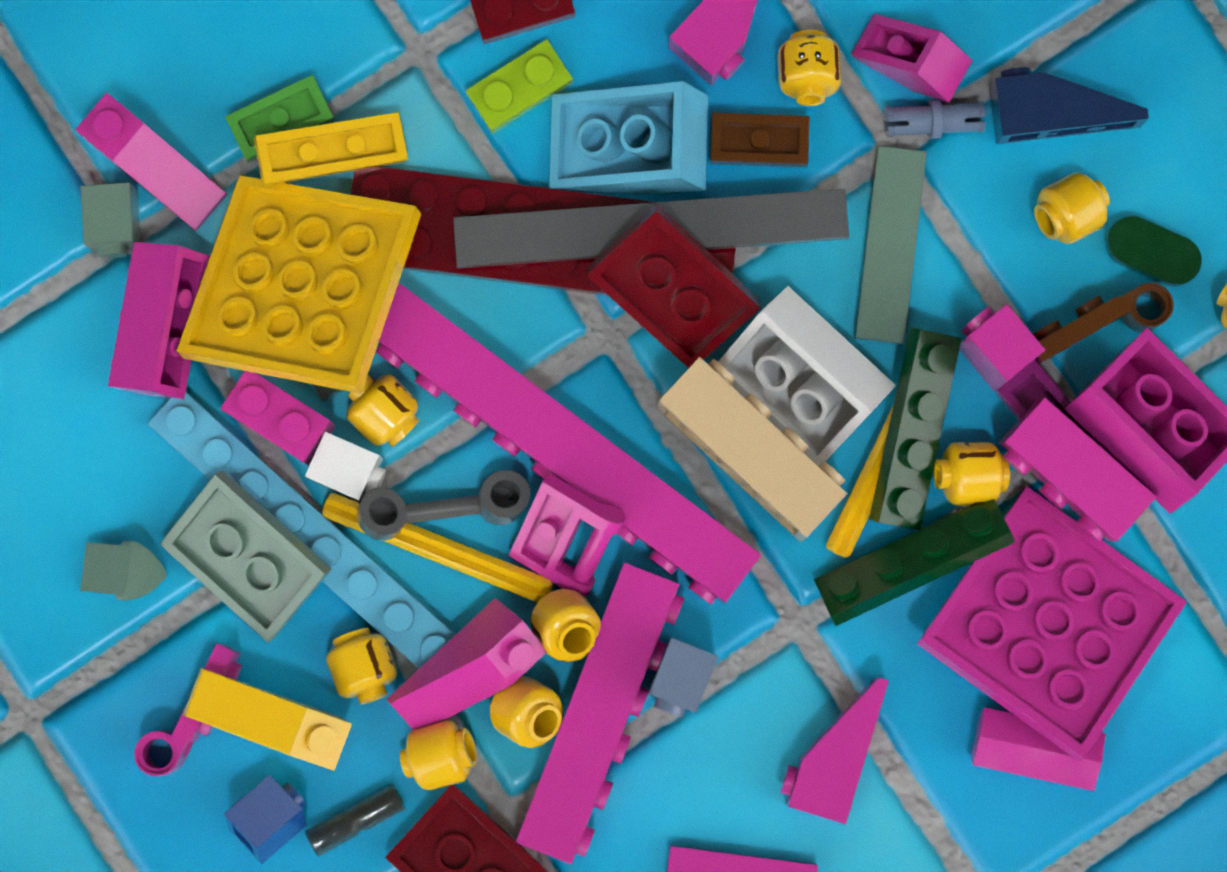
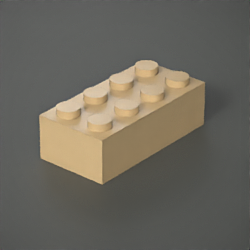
M699 357L659 400L658 411L799 542H802L848 494L840 487L845 482L844 478L827 462L822 461L817 466L805 455L804 452L808 445L790 428L786 427L782 432L778 430L768 420L772 412L756 396L749 393L744 398L732 387V382L735 378L724 366L715 359L707 364Z

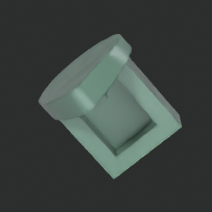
M124 540L121 545L86 542L80 591L114 594L115 598L121 601L134 600L143 597L158 587L165 580L167 573L157 557L149 549L135 541Z

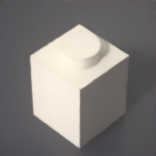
M324 432L305 477L361 502L367 492L381 486L386 470L380 467L383 461L380 455L328 432Z

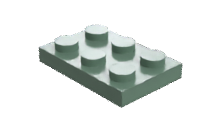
M223 470L213 476L160 543L168 553L268 643L280 633L332 570L331 567Z

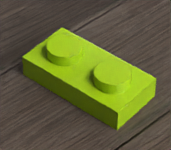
M546 39L465 91L490 132L494 134L551 98L552 95L573 84V78Z

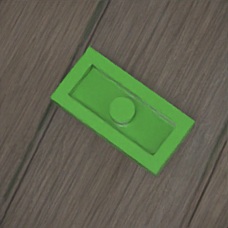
M313 74L225 116L248 163L257 159L253 139L256 135L335 122Z

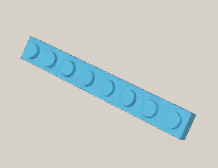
M187 392L185 393L184 400L170 398L148 422L150 427L209 480L218 472L225 471L331 567L332 570L322 582L418 668L422 667L456 635Z

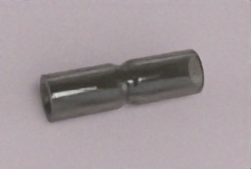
M391 783L356 802L350 809L342 810L305 830V834L314 852L320 857L353 839L361 831L369 830L402 812L406 807L396 787Z

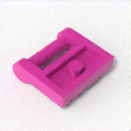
M550 473L542 482L508 556L562 589L575 590L586 597L595 583L593 574L612 535L620 532L626 519L625 514L614 505L600 504ZM583 520L593 526L594 529L577 565L571 567L563 562Z

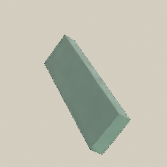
M878 146L855 330V339L898 345H903L905 342L926 151Z

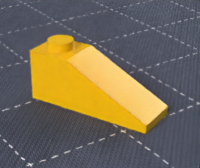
M200 668L183 713L186 717L335 771L352 723L335 714L204 668Z

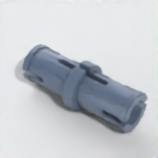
M929 100L927 105L885 106L884 117L888 118V121L884 122L886 137L928 134L930 139L941 138L942 133H981L985 130L986 122L981 121L980 118L986 117L983 101L941 105L939 100Z

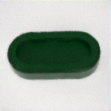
M1136 216L1124 217L1118 220L1106 235V250L1113 261L1164 285L1172 287L1182 286L1195 278L1201 268V253L1194 242Z

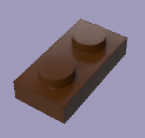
M712 113L710 164L807 168L810 116Z

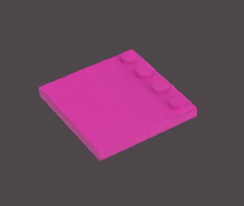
M1026 486L1004 515L1015 543L971 563L916 644L1074 759L1081 761L1086 757L1187 601L1103 540L1095 541L1077 525L1074 519Z

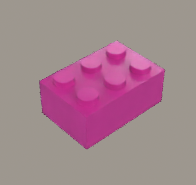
M1148 328L1123 348L1065 408L1120 465L1156 496L1155 500L1169 514L1197 495L1227 462V406Z

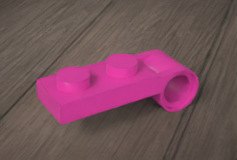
M216 643L204 669L237 680L242 670V665L237 663L241 652L225 644ZM182 713L173 732L168 730L150 732L138 741L134 752L136 764L141 771L150 776H163L174 773L182 767L194 742L198 741L200 735L208 737L214 727L186 717ZM157 739L165 740L172 748V759L165 767L155 765L149 755L150 747Z

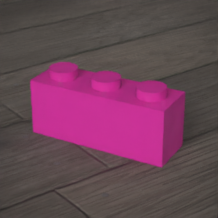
M134 242L111 362L109 387L140 395L184 400L191 360L183 359L177 352V348L210 259L209 255L179 245Z
M1045 397L1037 399L998 442L1007 451L1002 456L1003 459L1021 475L1025 476L1029 471L1044 484L1039 489L1040 492L1058 508L1062 509L1066 504L1080 516V519L1076 522L1077 525L1097 542L1103 537L1107 541L1117 542L1156 498L1150 490Z

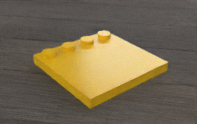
M239 175L177 352L183 359L361 394L421 213L413 205L287 183L263 186L261 179Z

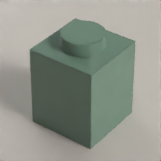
M130 183L81 186L83 244L92 251H98V257L101 258L128 256V249H133L134 242H141L138 190Z

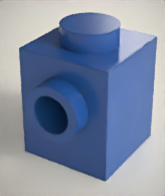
M268 775L224 813L229 830L261 864L307 826L302 807L306 805L303 798L289 783L286 782L280 786L271 775Z

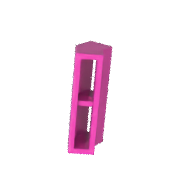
M984 707L978 718L976 736L971 752L972 764L1095 791L1102 764L1106 733L1101 732L1086 757L1081 761H1077L1014 714Z

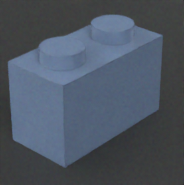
M671 637L648 694L657 697L654 707L680 718H683L686 709L696 713L719 656Z

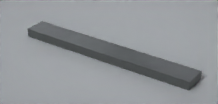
M844 188L453 217L457 268L598 258L656 203L706 250L848 240L849 227L846 190Z

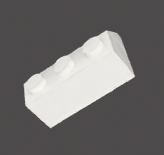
M789 286L757 315L718 361L735 378L732 382V387L744 398L749 393H752L772 412L768 420L778 430L782 432L788 427L808 445L804 454L817 466L822 461H826L896 386Z

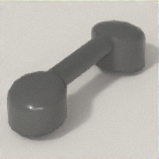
M501 470L491 474L484 481L477 495L405 504L398 493L388 488L379 487L370 490L363 496L357 509V520L360 528L366 535L375 540L383 541L398 535L406 523L480 514L489 523L506 525L520 517L530 500V488L527 481L520 474L511 470Z

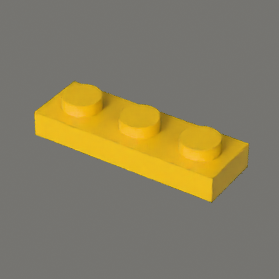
M399 112L256 135L253 138L263 186L351 172L376 166L381 167L404 163L408 160Z

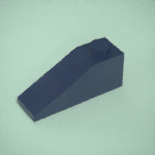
M1028 67L1011 68L1002 71L1001 77L995 78L989 87L996 145L1140 128L1149 119L1147 108L1045 72L1030 74V68Z

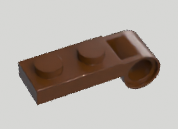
M1157 283L1142 284L1123 296H1116L1104 303L1099 295L1075 309L1079 318L1062 327L1059 320H1056L1033 333L1034 337L1045 349L1035 360L1040 365L1120 318L1133 331L1143 332L1146 328L1152 331L1170 318L1174 306L1173 298L1164 286ZM1139 296H1147L1155 301L1158 313L1154 320L1144 319L1138 314L1136 300Z

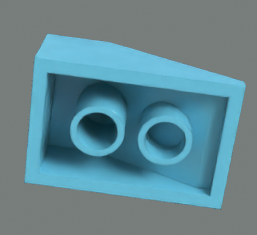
M683 81L552 95L549 188L573 192L640 194L705 191L708 95Z

